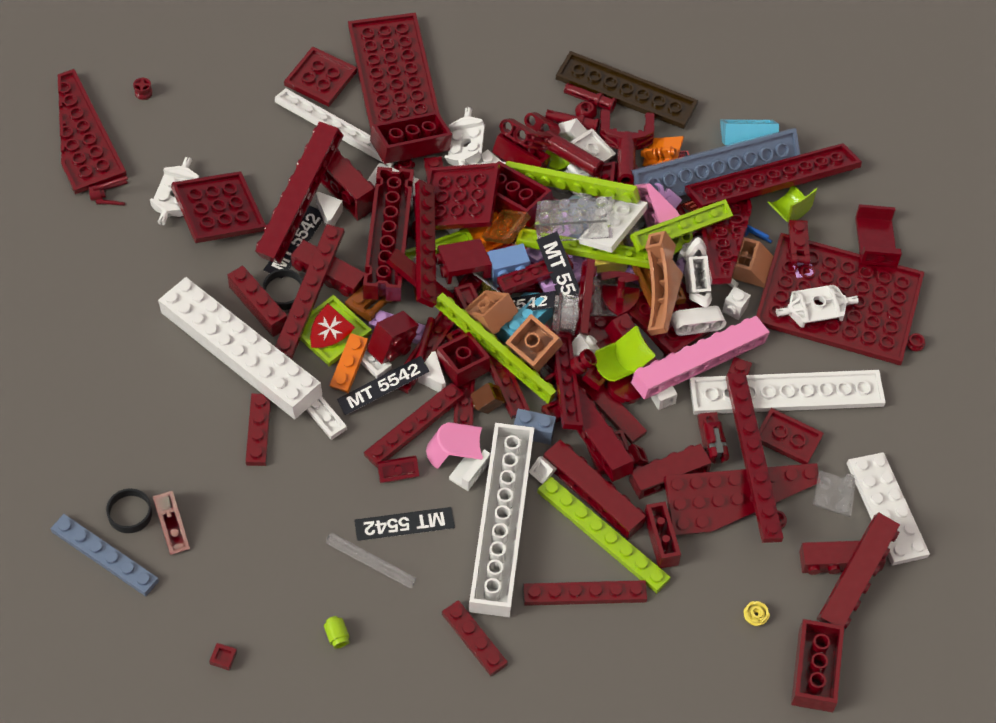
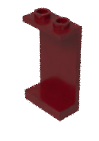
M859 204L855 221L861 264L898 267L902 252L895 245L892 224L895 207Z

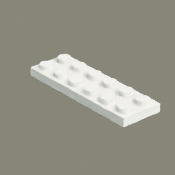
M884 452L849 459L846 464L871 520L875 514L880 512L900 524L898 528L900 533L894 542L891 541L888 546L890 551L887 556L891 565L928 558L930 553Z

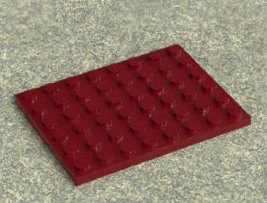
M781 233L756 314L764 326L772 330L901 366L924 272L901 265L892 267L861 264L860 254L810 240L809 253L812 266L790 264L789 235ZM797 268L799 274H801L802 276L801 278L796 277L795 272L797 271ZM809 269L813 271L811 276L805 275V273H810ZM835 285L846 297L857 296L858 304L846 306L843 321H840L839 318L805 323L804 327L801 328L791 316L777 317L776 309L788 306L792 291ZM814 300L816 305H823L821 301Z

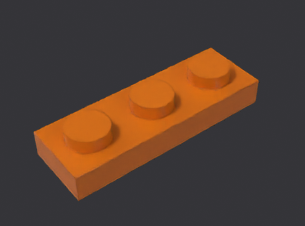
M350 333L329 385L331 388L349 393L369 344L368 338Z

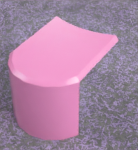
M452 422L443 424L427 444L426 453L428 460L437 469L448 455L482 460L483 456L480 449L482 427Z

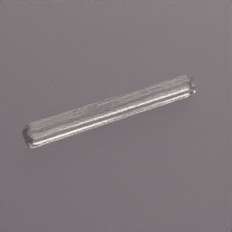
M334 533L328 535L326 543L409 588L414 586L416 577Z

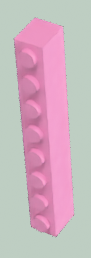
M757 316L750 319L746 318L741 323L735 326L731 325L722 332H716L707 339H700L692 346H685L679 352L670 353L665 358L655 360L644 368H638L634 372L631 383L645 400L671 386H675L764 344L770 332Z

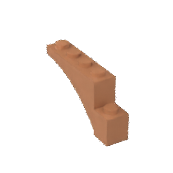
M666 231L649 234L645 246L648 254L652 285L651 313L647 330L651 336L668 332L683 276L681 270L672 260L676 244Z

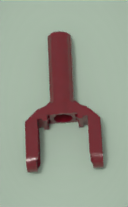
M601 109L600 137L609 147L618 149V183L634 185V175L631 170L636 169V150L644 149L653 144L654 113L647 112L645 114L644 131L638 130V133L617 131V128L610 129V111L608 109Z
M531 112L525 116V125L512 118L504 119L500 122L499 128L501 133L524 147L550 151L593 177L598 176L603 169L604 162L559 136L561 131L559 125L537 112ZM530 116L535 118L536 122L534 125L529 121ZM507 122L512 126L511 131L506 129ZM544 124H547L550 130L544 131ZM521 130L526 134L525 140L520 137Z

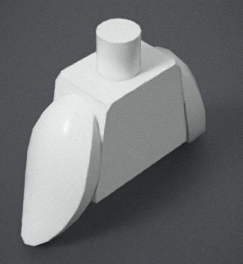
M698 237L689 246L684 256L686 261L684 266L686 291L689 293L690 300L702 307H708L712 301V296L710 292L711 283L707 248L704 241Z

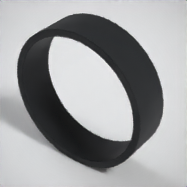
M278 269L267 275L263 282V289L266 290L267 285L278 277H291L297 280L300 285L303 279L293 270ZM294 300L275 302L282 310L291 309Z
M128 488L116 492L109 499L106 513L110 525L115 530L121 533H135L144 529L150 522L152 507L145 493L138 489ZM127 496L140 497L149 506L146 517L138 524L132 526L119 525L110 517L112 506L119 499Z

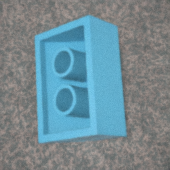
M720 119L722 143L724 145L779 132V123L774 120Z
M525 292V293H524L523 295H521V296L532 295V294H538V293ZM537 298L535 300V305L539 306L540 303L544 300V298ZM531 301L518 310L519 312L513 316L510 322L500 328L496 336L505 343L530 314L541 323H546L553 316V307L532 311L531 309H526Z

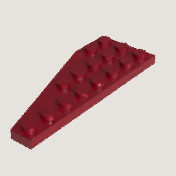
M75 69L57 74L61 164L75 195L89 190L91 186L127 176L126 170Z
M750 198L728 204L733 214L731 218L700 229L702 240L707 248L709 274L712 284H730L752 213Z
M817 463L767 467L775 503L820 483ZM746 469L669 475L664 477L668 511L676 536L711 533L755 513Z

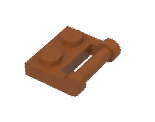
M362 286L345 301V306L365 320L371 321L380 309L392 301L386 300V296H379L381 299L372 308L367 309L376 300L363 299Z

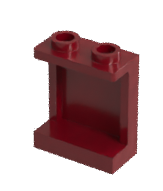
M481 239L437 247L436 265H439L441 277L445 278L447 284L452 283V277L476 272H481L483 279L491 278L492 263Z

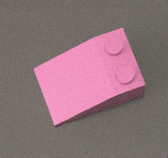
M650 183L634 185L638 188L640 200L648 202V209L643 214L647 228L681 216Z

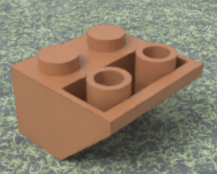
M744 237L732 278L764 288L774 256L760 241Z

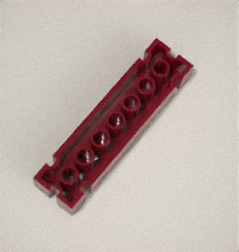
M377 167L363 280V299L378 300L379 296H386L388 301H401L404 277L391 268L386 261L396 248L406 255L414 187V169L399 168V172H394L389 167Z

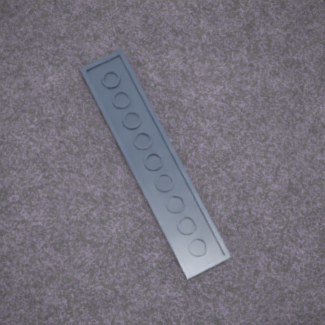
M791 128L631 170L634 175V185L650 183L658 191L654 184L660 183L664 191L666 188H669L677 196L685 195L686 185L800 155L796 128Z

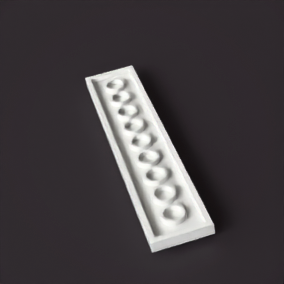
M879 370L746 375L755 412H768L771 408L777 411L884 407L886 403ZM726 376L690 378L689 385L694 415L717 412V414L733 413Z

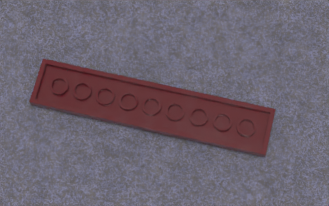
M844 143L686 185L685 193L699 209L724 199L730 204L861 168L862 161Z

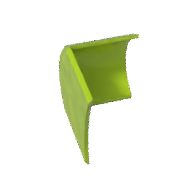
M792 186L779 200L775 202L768 201V203L789 223V220H798L813 206L817 188L805 196L796 186Z
M635 326L615 343L595 351L597 358L596 368L603 378L615 382L633 374L638 368L643 367L652 360L656 354L645 343L639 327Z

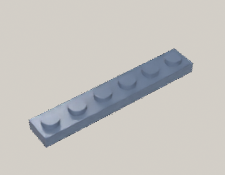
M65 514L50 528L52 533L144 596H147L159 582L158 577Z

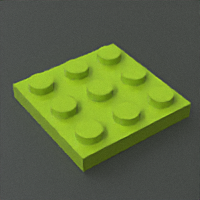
M334 295L311 312L300 339L329 367L341 358L349 335L334 345L323 348H311L310 334L313 322L327 303L355 326V329L351 332L352 334L365 338L372 334V329Z

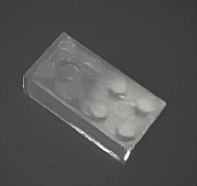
M612 196L537 202L535 220L537 239L556 231L561 241L613 238L614 208Z

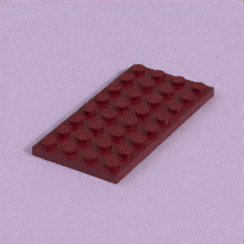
M416 12L348 21V29L370 132L372 124L436 111L439 113Z

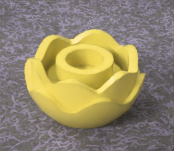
M752 601L744 608V618L753 626L763 625L769 619L770 613L764 603Z

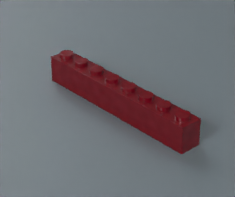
M319 121L317 127L313 129L312 137L309 143L306 144L301 159L298 160L293 175L290 176L285 191L281 194L280 202L273 210L272 218L265 226L261 240L257 242L255 252L261 258L279 265L281 264L344 136L339 128Z

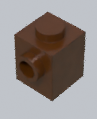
M489 382L471 394L474 408L486 414H489L505 403L500 387Z

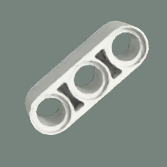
M708 306L675 311L671 317V324L676 334L683 336L721 330L726 326V320L719 306Z

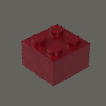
M405 311L377 322L367 351L381 364L388 361L391 362L401 355H406L411 350V343L417 335L416 331L419 324Z
M470 332L437 347L440 367L457 387L490 371V356Z

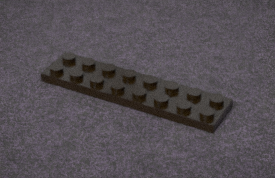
M572 51L567 55L555 78L563 83H570L596 94L603 93V96L611 99L616 98L617 104L640 113H654V118L681 129L686 127L698 104V100Z

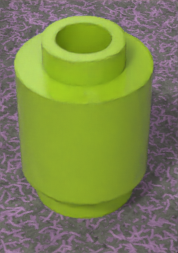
M338 616L328 618L324 624V629L330 645H333L334 649L345 647L350 643V636L343 618H338Z

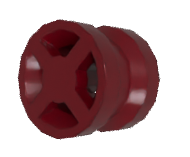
M142 77L134 81L135 96L139 100L149 99L153 94L150 80Z

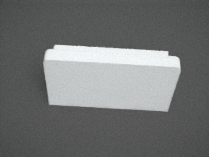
M484 449L482 451V460L464 457L449 476V480L469 491L489 465L491 453Z

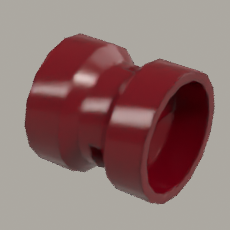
M584 349L580 352L579 356H575L570 360L572 369L579 375L584 374L588 368H592L597 364L596 356L589 349Z

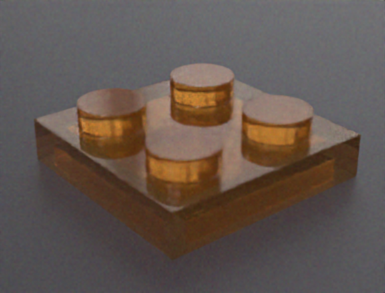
M502 209L492 222V227H488L482 237L485 241L511 244L531 217L527 212Z

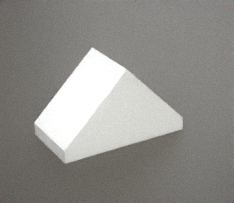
M577 118L558 124L561 130L559 136L569 142L588 131Z
M316 192V204L325 225L335 226L343 212L342 200Z
M436 351L431 352L425 361L430 372L419 377L418 382L440 392L446 387V383Z

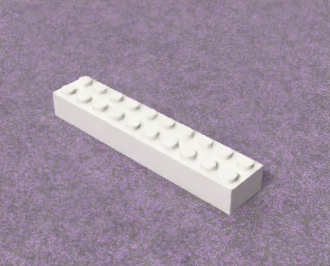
M187 277L158 300L161 313L293 419L298 418L322 396L321 382Z
M495 423L469 612L510 617L534 427Z

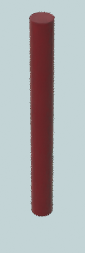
M428 317L415 358L419 356L424 357L435 323L433 317ZM416 379L409 382V384H415Z

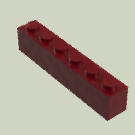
M578 384L583 427L582 430L576 431L612 482L632 474L633 464H635L634 457L625 450L624 443L615 436L612 426H608L604 415L596 409L594 401L587 397L584 387ZM556 388V389H555V390H556L555 397H556V400H557V399H558V393H557V388Z
M560 439L544 453L543 457L557 468L554 474L627 540L644 526L646 519L644 512L639 507H635L626 495L618 492L613 483L607 482L597 469L589 466L586 459L578 456L569 444H565Z
M880 512L873 516L820 611L817 620L824 623L844 626V629L849 626L852 620L849 616L852 611L856 612L860 606L861 601L859 598L862 593L866 594L870 588V578L872 576L875 577L881 566L878 564L881 559L887 557L890 551L888 548L890 542H894L900 533L898 531L900 524Z

